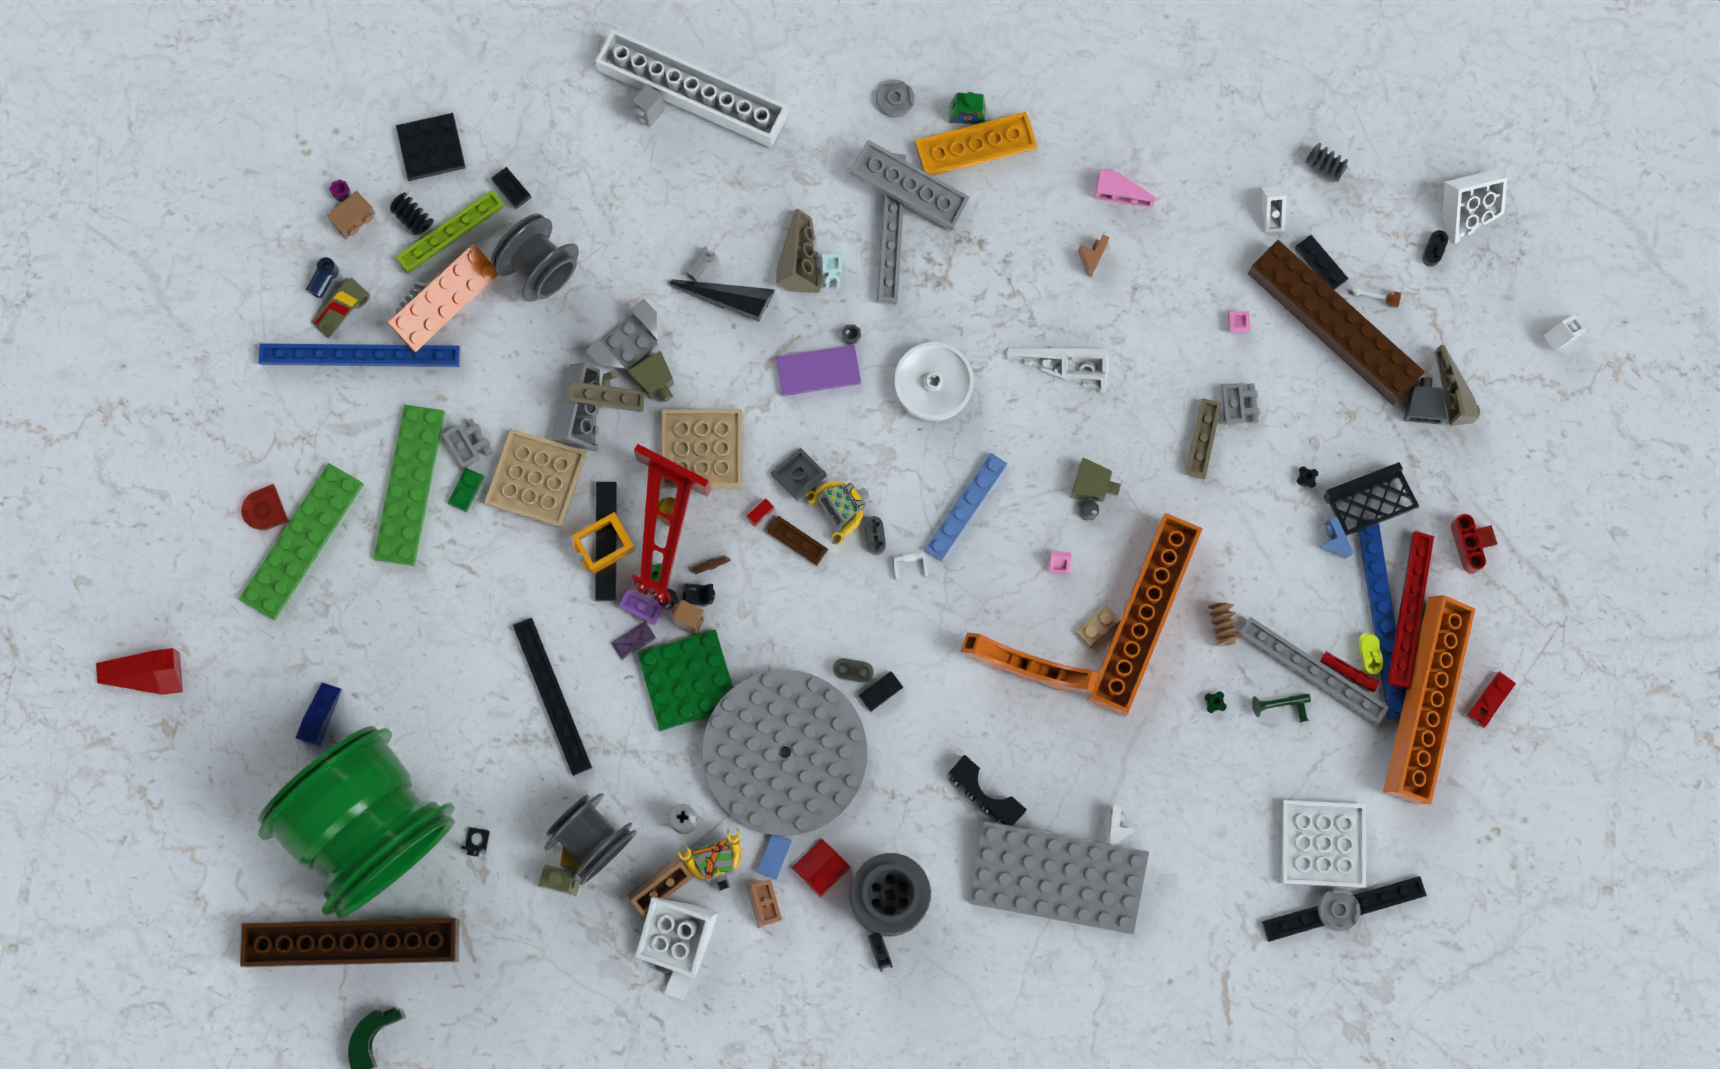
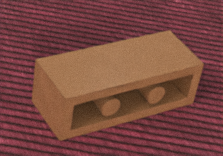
M677 856L632 890L628 897L639 913L644 916L648 913L652 897L668 898L690 881L693 876L679 856Z

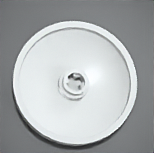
M939 342L923 343L910 349L900 359L894 376V388L901 405L912 415L928 421L945 420L958 414L969 402L974 387V375L967 358L956 348Z

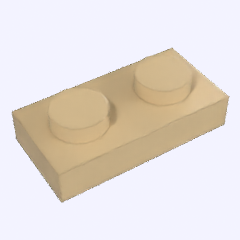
M1106 605L1075 633L1090 647L1120 620Z

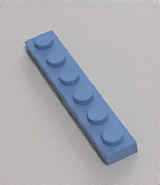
M990 453L925 548V552L942 562L1008 463Z

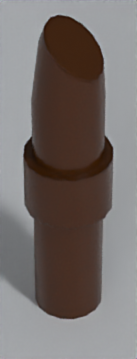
M727 556L710 559L705 563L694 566L693 570L696 575L715 569L731 559Z

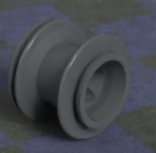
M538 213L523 218L509 229L498 242L491 256V265L495 268L498 275L507 276L517 272L526 280L522 290V297L528 302L546 299L559 291L573 275L579 255L577 245L570 243L557 248L549 240L552 232V222Z
M599 793L590 801L588 794L582 797L546 833L548 837H552L546 843L544 850H549L560 842L581 864L573 876V880L581 878V885L586 884L597 875L637 834L635 829L630 831L632 827L631 822L616 830L598 812L595 807L603 799V793Z
M884 853L868 859L857 870L850 888V904L854 916L868 931L872 933L879 932L881 936L893 937L912 930L924 918L931 901L930 883L924 870L913 859L898 853ZM887 876H892L894 878V882L892 884H887L885 882V878ZM901 883L907 885L905 892H901L898 888ZM879 884L881 886V890L879 892H874L872 890V885ZM885 891H893L895 899L887 901L884 894ZM874 899H879L881 901V906L875 908L872 905V901ZM900 899L907 900L906 907L899 906ZM890 906L894 909L893 915L886 914L885 910L887 907Z

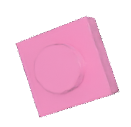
M1230 311L1228 313L1229 333L1250 331L1249 311Z
M1050 552L1049 573L1070 574L1071 552Z

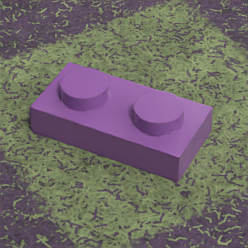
M627 589L618 606L620 609L653 625H656L664 610V606L630 589Z

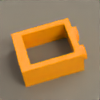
M615 512L572 535L574 542L571 544L576 553L581 552L584 557L581 560L586 571L590 569L593 574L636 551ZM611 523L624 547L593 563L580 540Z

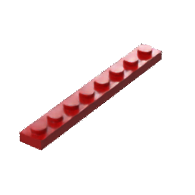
M1418 531L1412 533L1387 682L1389 685L1404 689L1410 688L1434 536Z

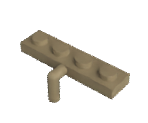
M612 370L603 374L602 385L574 381L567 382L566 402L641 412L644 409V391L610 387V380L619 375L617 370Z

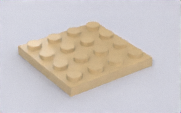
M742 409L662 410L661 456L708 479L711 489H742ZM666 478L661 480L662 489H677V485Z
M510 429L484 504L562 528L588 454L587 451Z

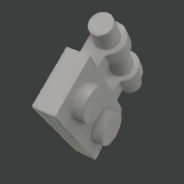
M1242 383L1222 384L1221 392L1225 425L1245 424L1246 416H1250L1252 424L1259 423L1258 415H1260V410L1257 408L1256 398H1258V391L1255 390V384H1247V391H1243ZM1244 399L1249 400V408H1245Z
M473 419L466 421L469 428L464 431L459 424L442 434L463 469L480 460L477 454L480 450H483L486 456L493 452L488 439H485L480 432L479 424H476ZM474 436L478 443L472 446L468 437Z

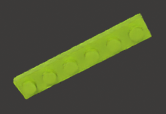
M491 190L401 252L396 258L409 274L505 208L496 193Z

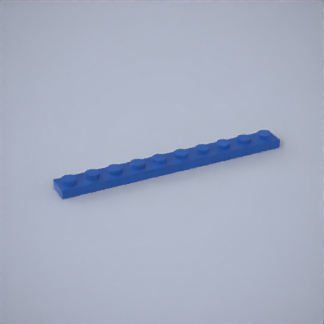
M259 343L258 363L260 365L460 367L461 348L460 346L423 345L416 352H413L407 345Z
M1376 524L1358 531L1374 635L1379 639L1380 651L1383 657V668L1380 672L1385 704L1389 707L1387 716L1388 720L1400 719L1406 689L1387 684L1396 625L1380 526Z

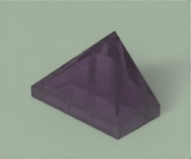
M646 621L611 642L621 660L655 640L656 637Z

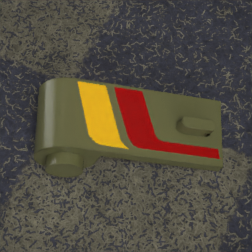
M346 278L340 283V288L312 320V323L328 338L331 337L354 308L362 307L370 298V294L353 278Z

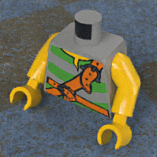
M736 828V835H730L728 829L727 839L693 851L689 849L688 845H685L687 851L680 853L679 849H677V853L683 859L690 873L697 879L706 880L707 883L715 880L718 891L730 888L727 876L735 873L734 869L739 867L742 855L739 829Z

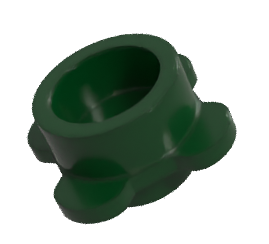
M1218 691L1216 694L1207 693L1204 696L1207 706L1206 710L1209 713L1226 710L1227 705L1223 700L1224 693Z

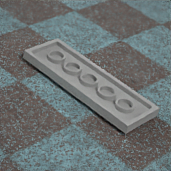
M867 140L849 173L950 231L953 230L970 198L968 195L870 140Z

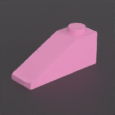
M1100 170L1095 199L1153 207L1155 196L1114 170Z

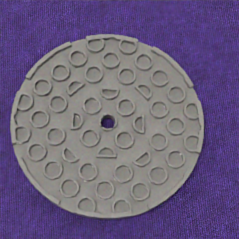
M774 670L754 675L742 681L720 700L705 728L702 744V763L712 794L732 818L744 826L761 833L793 836L814 831L828 824L848 807L856 796L864 778L867 765V741L858 713L846 696L836 687L822 678L806 672ZM781 747H788L791 754L788 758H782L779 755Z

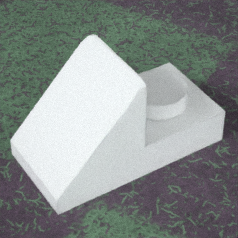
M1113 805L1111 807L1107 843L1117 845L1136 830L1120 827V824L1124 822V812H1121L1122 806Z

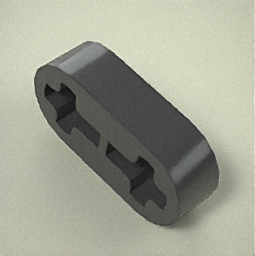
M871 516L865 522L867 547L871 554L880 555L886 547L883 522L879 517ZM872 521H875L877 525L879 524L875 534H873L872 527H868ZM874 538H877L878 543L882 544L879 550L871 547L874 544Z

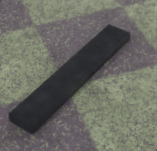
M596 482L597 522L614 512L617 515V482ZM611 523L596 531V562L617 550V533ZM617 562L596 573V602L616 601Z

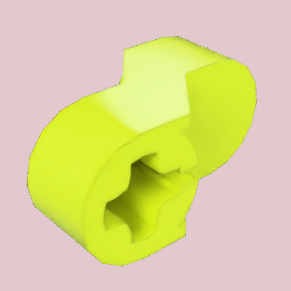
M1363 633L1358 640L1362 667L1370 674H1377L1383 668V657L1380 651L1379 639L1372 633Z

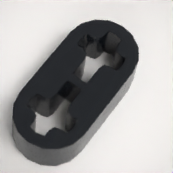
M1437 230L1430 236L1422 256L1425 265L1430 267L1436 266L1442 259L1449 239L1446 232ZM1437 237H1441V239H1440V241H1441L1440 244H1439L1438 246H1436V245H1435L1436 242H1437V239H1436V238H1437ZM1432 251H1435L1434 260H1430L1429 256Z

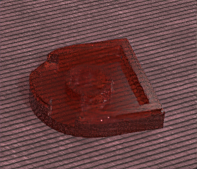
M274 484L252 492L243 501L241 507L243 520L254 529L265 531L289 522Z

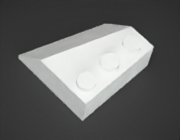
M1490 170L1444 182L1442 220L1452 243L1456 244L1462 236L1475 232V228L1482 224L1486 225L1504 214L1507 187L1506 176Z

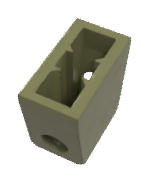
M661 351L628 370L630 378L650 399L659 395L663 402H667L673 397L669 388L674 385V381Z
M1082 458L1071 498L1103 502L1106 493L1118 496L1121 484L1110 481L1111 470L1086 458Z
M544 865L538 887L577 897L581 878L573 880L574 872Z

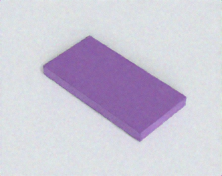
M855 345L776 357L783 396L861 384Z

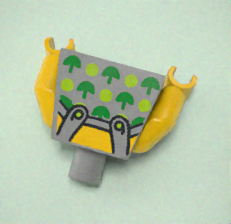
M829 481L816 488L815 492L808 491L805 494L806 498L814 495V498L809 500L808 503L813 505L818 500L836 529L842 530L840 533H833L831 537L833 539L836 535L841 536V540L836 545L842 544L844 536H848L859 526L864 515L862 510L866 507L864 500L869 498V493L865 488L857 490L852 483L844 484L837 481Z

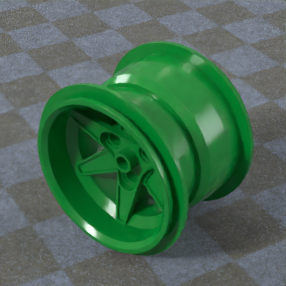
M368 726L332 746L293 777L268 802L258 817V822L261 824L258 836L262 840L275 837L280 845L299 864L308 868H315L325 879L323 895L327 901L322 907L324 915L335 913L339 918H342L364 906L426 856L445 837L455 823L451 816L455 810L452 803L439 806L437 802H422L410 789L412 781L409 772L388 746L392 737V732L388 728L378 730L375 726Z

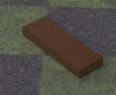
M779 515L767 531L773 538L815 566H818L828 551V548Z

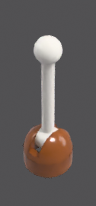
M1359 289L1352 291L1354 296L1362 295L1385 299L1388 305L1397 308L1401 298V292L1397 291L1390 292L1387 296L1362 292Z

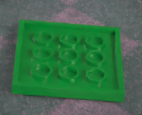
M716 629L637 653L660 732L710 717L720 700L733 688Z

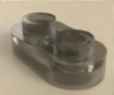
M841 658L833 665L834 675L841 680L867 683L873 678V667L867 662ZM845 666L847 668V671L845 673H841L839 670L840 667ZM861 670H866L867 675L863 677L859 674V672Z

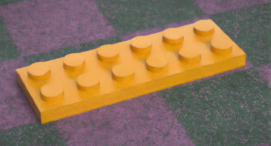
M1027 112L915 140L923 171L932 176L1037 149V143Z

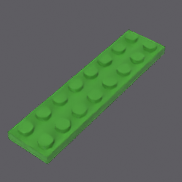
M404 404L373 558L375 561L415 567L445 416L444 410Z
M328 463L239 600L275 621L364 486L363 482Z

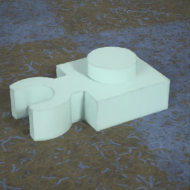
M842 253L822 254L823 275H829L826 278V287L829 288L830 281L834 280L837 282V288H839L841 281L837 275H843Z

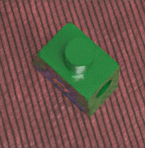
M973 92L955 94L950 103L949 123L979 124L986 122V102L983 94Z

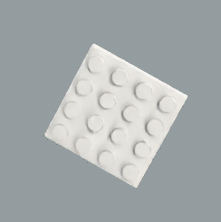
M1283 800L1281 884L1366 888V804Z

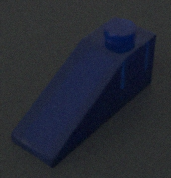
M321 683L302 719L296 739L321 747L342 691L341 688Z

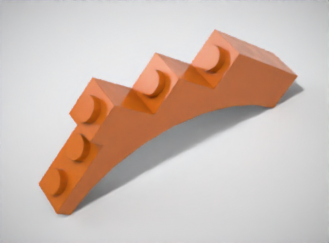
M967 633L961 649L962 653L992 669L1009 671L1024 680L1038 681L1058 691L1069 692V690L1092 692L1098 673L1094 670L1067 666L1038 658L1005 646L982 634Z

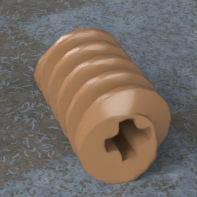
M1224 602L1208 606V608L1214 609L1210 611L1209 615L1215 617L1211 620V623L1217 625L1213 628V631L1218 633L1214 636L1215 640H1220L1216 644L1217 647L1234 644L1236 640L1241 638L1240 635H1234L1239 628L1232 626L1238 622L1235 619H1231L1236 612L1229 611L1234 604Z

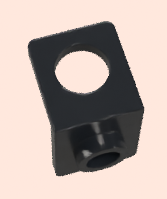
M470 827L466 846H462L461 849L467 851L466 855L479 857V853L486 854L490 831ZM476 833H480L484 837V841L480 845L472 843V836Z

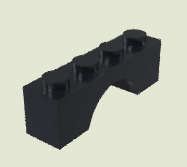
M964 754L948 772L947 776L950 777L948 781L956 788L960 786L965 791L964 795L970 801L976 800L981 805L979 808L986 815L989 816L991 814L997 819L996 823L1014 826L1027 809L1012 796L997 800L985 795L978 783L980 767Z

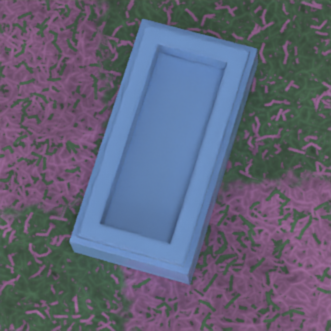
M772 835L757 873L777 880L792 840L779 835Z

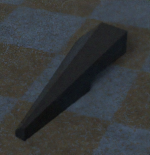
M672 279L669 283L675 289L724 309L725 307L757 322L760 321L775 293L774 289Z

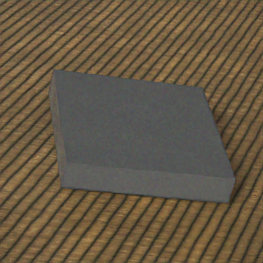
M802 448L798 449L771 472L772 477L796 501L827 476L826 472Z

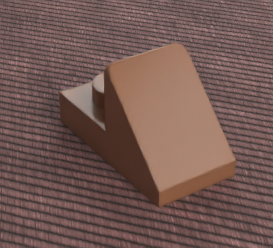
M1102 234L1100 240L1096 239L1092 249L1083 245L1079 247L1078 253L1089 277H1092L1110 237Z

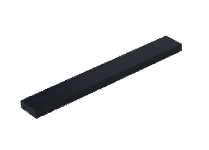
M529 618L513 625L572 775L575 776L592 769L533 619Z
M1421 876L1353 896L1360 904V915L1419 899L1427 896ZM1318 905L1262 921L1267 941L1270 942L1325 926L1318 916Z

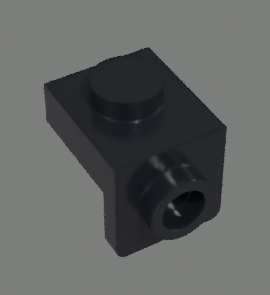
M683 584L682 600L700 607L713 604L715 599L713 584Z

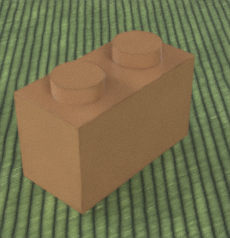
M355 191L329 213L327 217L331 224L347 239L349 236L355 235L363 224L369 223L376 213L361 194Z
M682 599L679 604H675L671 612L674 625L694 635L698 634L706 618L703 609Z

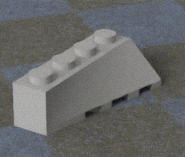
M585 362L570 364L552 440L570 447L596 452L598 451V444H595V436L598 434L596 414H599V406L568 403L566 399L567 382L574 381L599 385L600 369Z

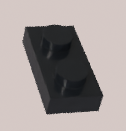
M507 167L491 178L515 209H518L532 198Z
M890 671L859 694L858 697L868 710L872 712L904 687L893 672Z

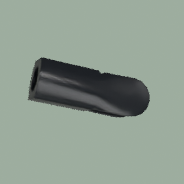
M879 932L868 935L867 937L880 972L887 967L893 968L883 936ZM885 953L887 959L879 961L877 955Z

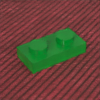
M465 467L448 504L467 513L485 478L484 475Z

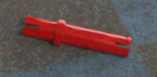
M1328 651L1323 654L1320 660L1324 665L1351 679L1354 684H1359L1373 693L1380 684V681L1367 675L1364 670L1351 666Z

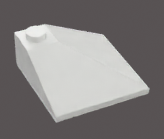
M652 897L635 957L694 978L711 937L718 912L697 905Z

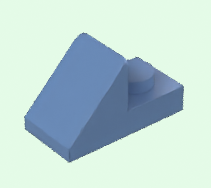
M1334 517L1325 524L1326 533L1332 540L1322 544L1320 549L1346 559L1354 552L1338 517Z

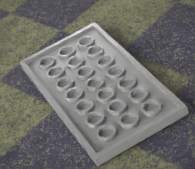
M984 820L969 904L1134 934L1149 851Z

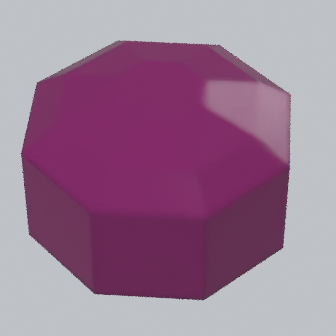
M339 179L332 182L330 186V191L335 199L344 200L348 198L351 190L346 181Z

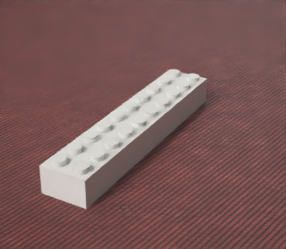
M612 29L595 61L598 72L639 90L648 84L662 95L664 101L772 148L788 116L787 105Z

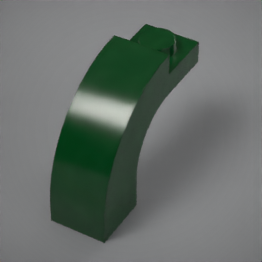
M396 1007L384 1012L385 1016L383 1017L380 1010H375L358 1023L351 1035L348 1046V1059L351 1069H375L378 1067L372 1051L373 1040L382 1028L405 1019L403 1010H396Z

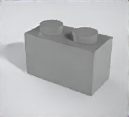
M648 84L632 100L635 119L641 125L645 124L650 128L664 112L662 95Z

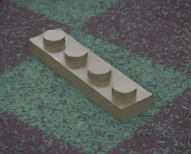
M1204 398L1201 400L1185 475L1201 479L1206 478L1221 402Z

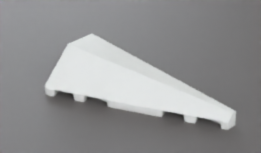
M1009 348L1007 351V358L1009 359L1015 358L1023 361L1025 365L1029 366L1031 364L1039 367L1041 371L1068 381L1071 379L1079 382L1086 388L1089 386L1099 390L1100 393L1106 392L1109 348Z

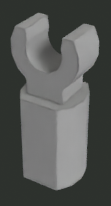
M707 247L701 250L700 258L697 257L685 272L693 281H696L707 268V264L713 262L716 258V253L709 257L705 256L708 251Z

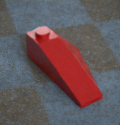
M174 648L154 650L96 663L98 684L159 695L183 692L180 652Z

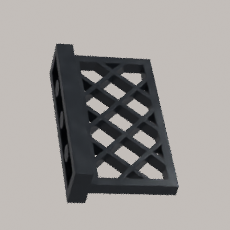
M1400 462L1326 490L1324 499L1327 504L1329 503L1335 517H1338L1346 536L1419 508V504L1402 473L1403 468ZM1399 478L1402 484L1401 491L1389 487L1391 481ZM1380 487L1385 489L1383 497L1371 494L1373 488ZM1387 491L1399 495L1396 503L1385 499ZM1362 494L1367 496L1365 504L1353 501L1355 495ZM1401 496L1409 498L1412 505L1405 507L1398 504ZM1369 498L1381 502L1378 510L1367 506ZM1339 501L1349 503L1347 511L1338 509L1335 503ZM1383 503L1393 506V512L1390 514L1381 512ZM1351 505L1362 509L1360 517L1348 513ZM1367 510L1376 514L1374 520L1368 521L1363 519L1364 511ZM1346 517L1358 521L1356 527L1348 530L1345 524Z

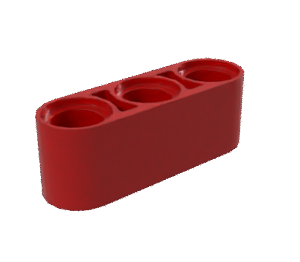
M1461 514L1452 521L1451 530L1464 570L1467 573L1474 574L1485 566L1486 558L1473 518L1469 514ZM1459 521H1463L1466 524V529L1460 527ZM1465 540L1471 542L1472 548L1466 546ZM1471 559L1477 561L1478 567L1471 564Z

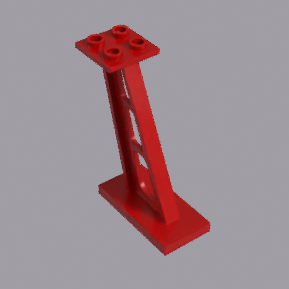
M637 443L633 451L637 461L648 466L641 574L640 577L633 574L631 578L634 586L637 587L636 590L644 595L650 593L659 603L665 604L667 602L671 604L672 598L667 590L691 491L693 489L708 497L711 492V486L708 479ZM662 478H666L677 485V493L671 515L661 512L658 508ZM658 516L670 522L664 548L655 544ZM654 550L663 554L659 580L657 582L651 579Z

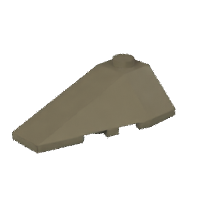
M796 209L780 255L777 265L776 283L788 291L818 293L821 287V270L817 268L816 259L818 258V253L814 251L813 247L815 235L812 218L799 209Z
M1440 345L1436 349L1435 354L1450 426L1474 423L1480 416L1479 405H1476L1472 392L1445 345Z

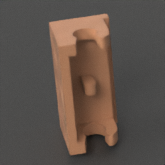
M771 879L747 887L758 928L782 921Z

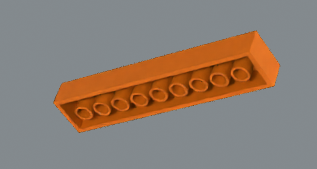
M1164 513L1099 670L1093 691L1090 692L1087 701L1124 717L1129 713L1203 528Z
M1445 595L1431 596L1427 600L1415 652L1410 688L1406 690L1383 790L1384 793L1413 804L1431 805L1475 613V608Z

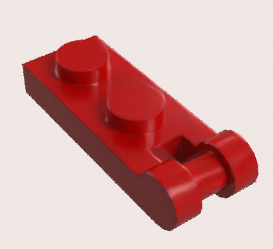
M1497 672L1470 709L1467 717L1471 720L1474 718L1479 722L1478 725L1485 728L1516 683L1502 672ZM1480 709L1486 712L1484 716L1479 713Z

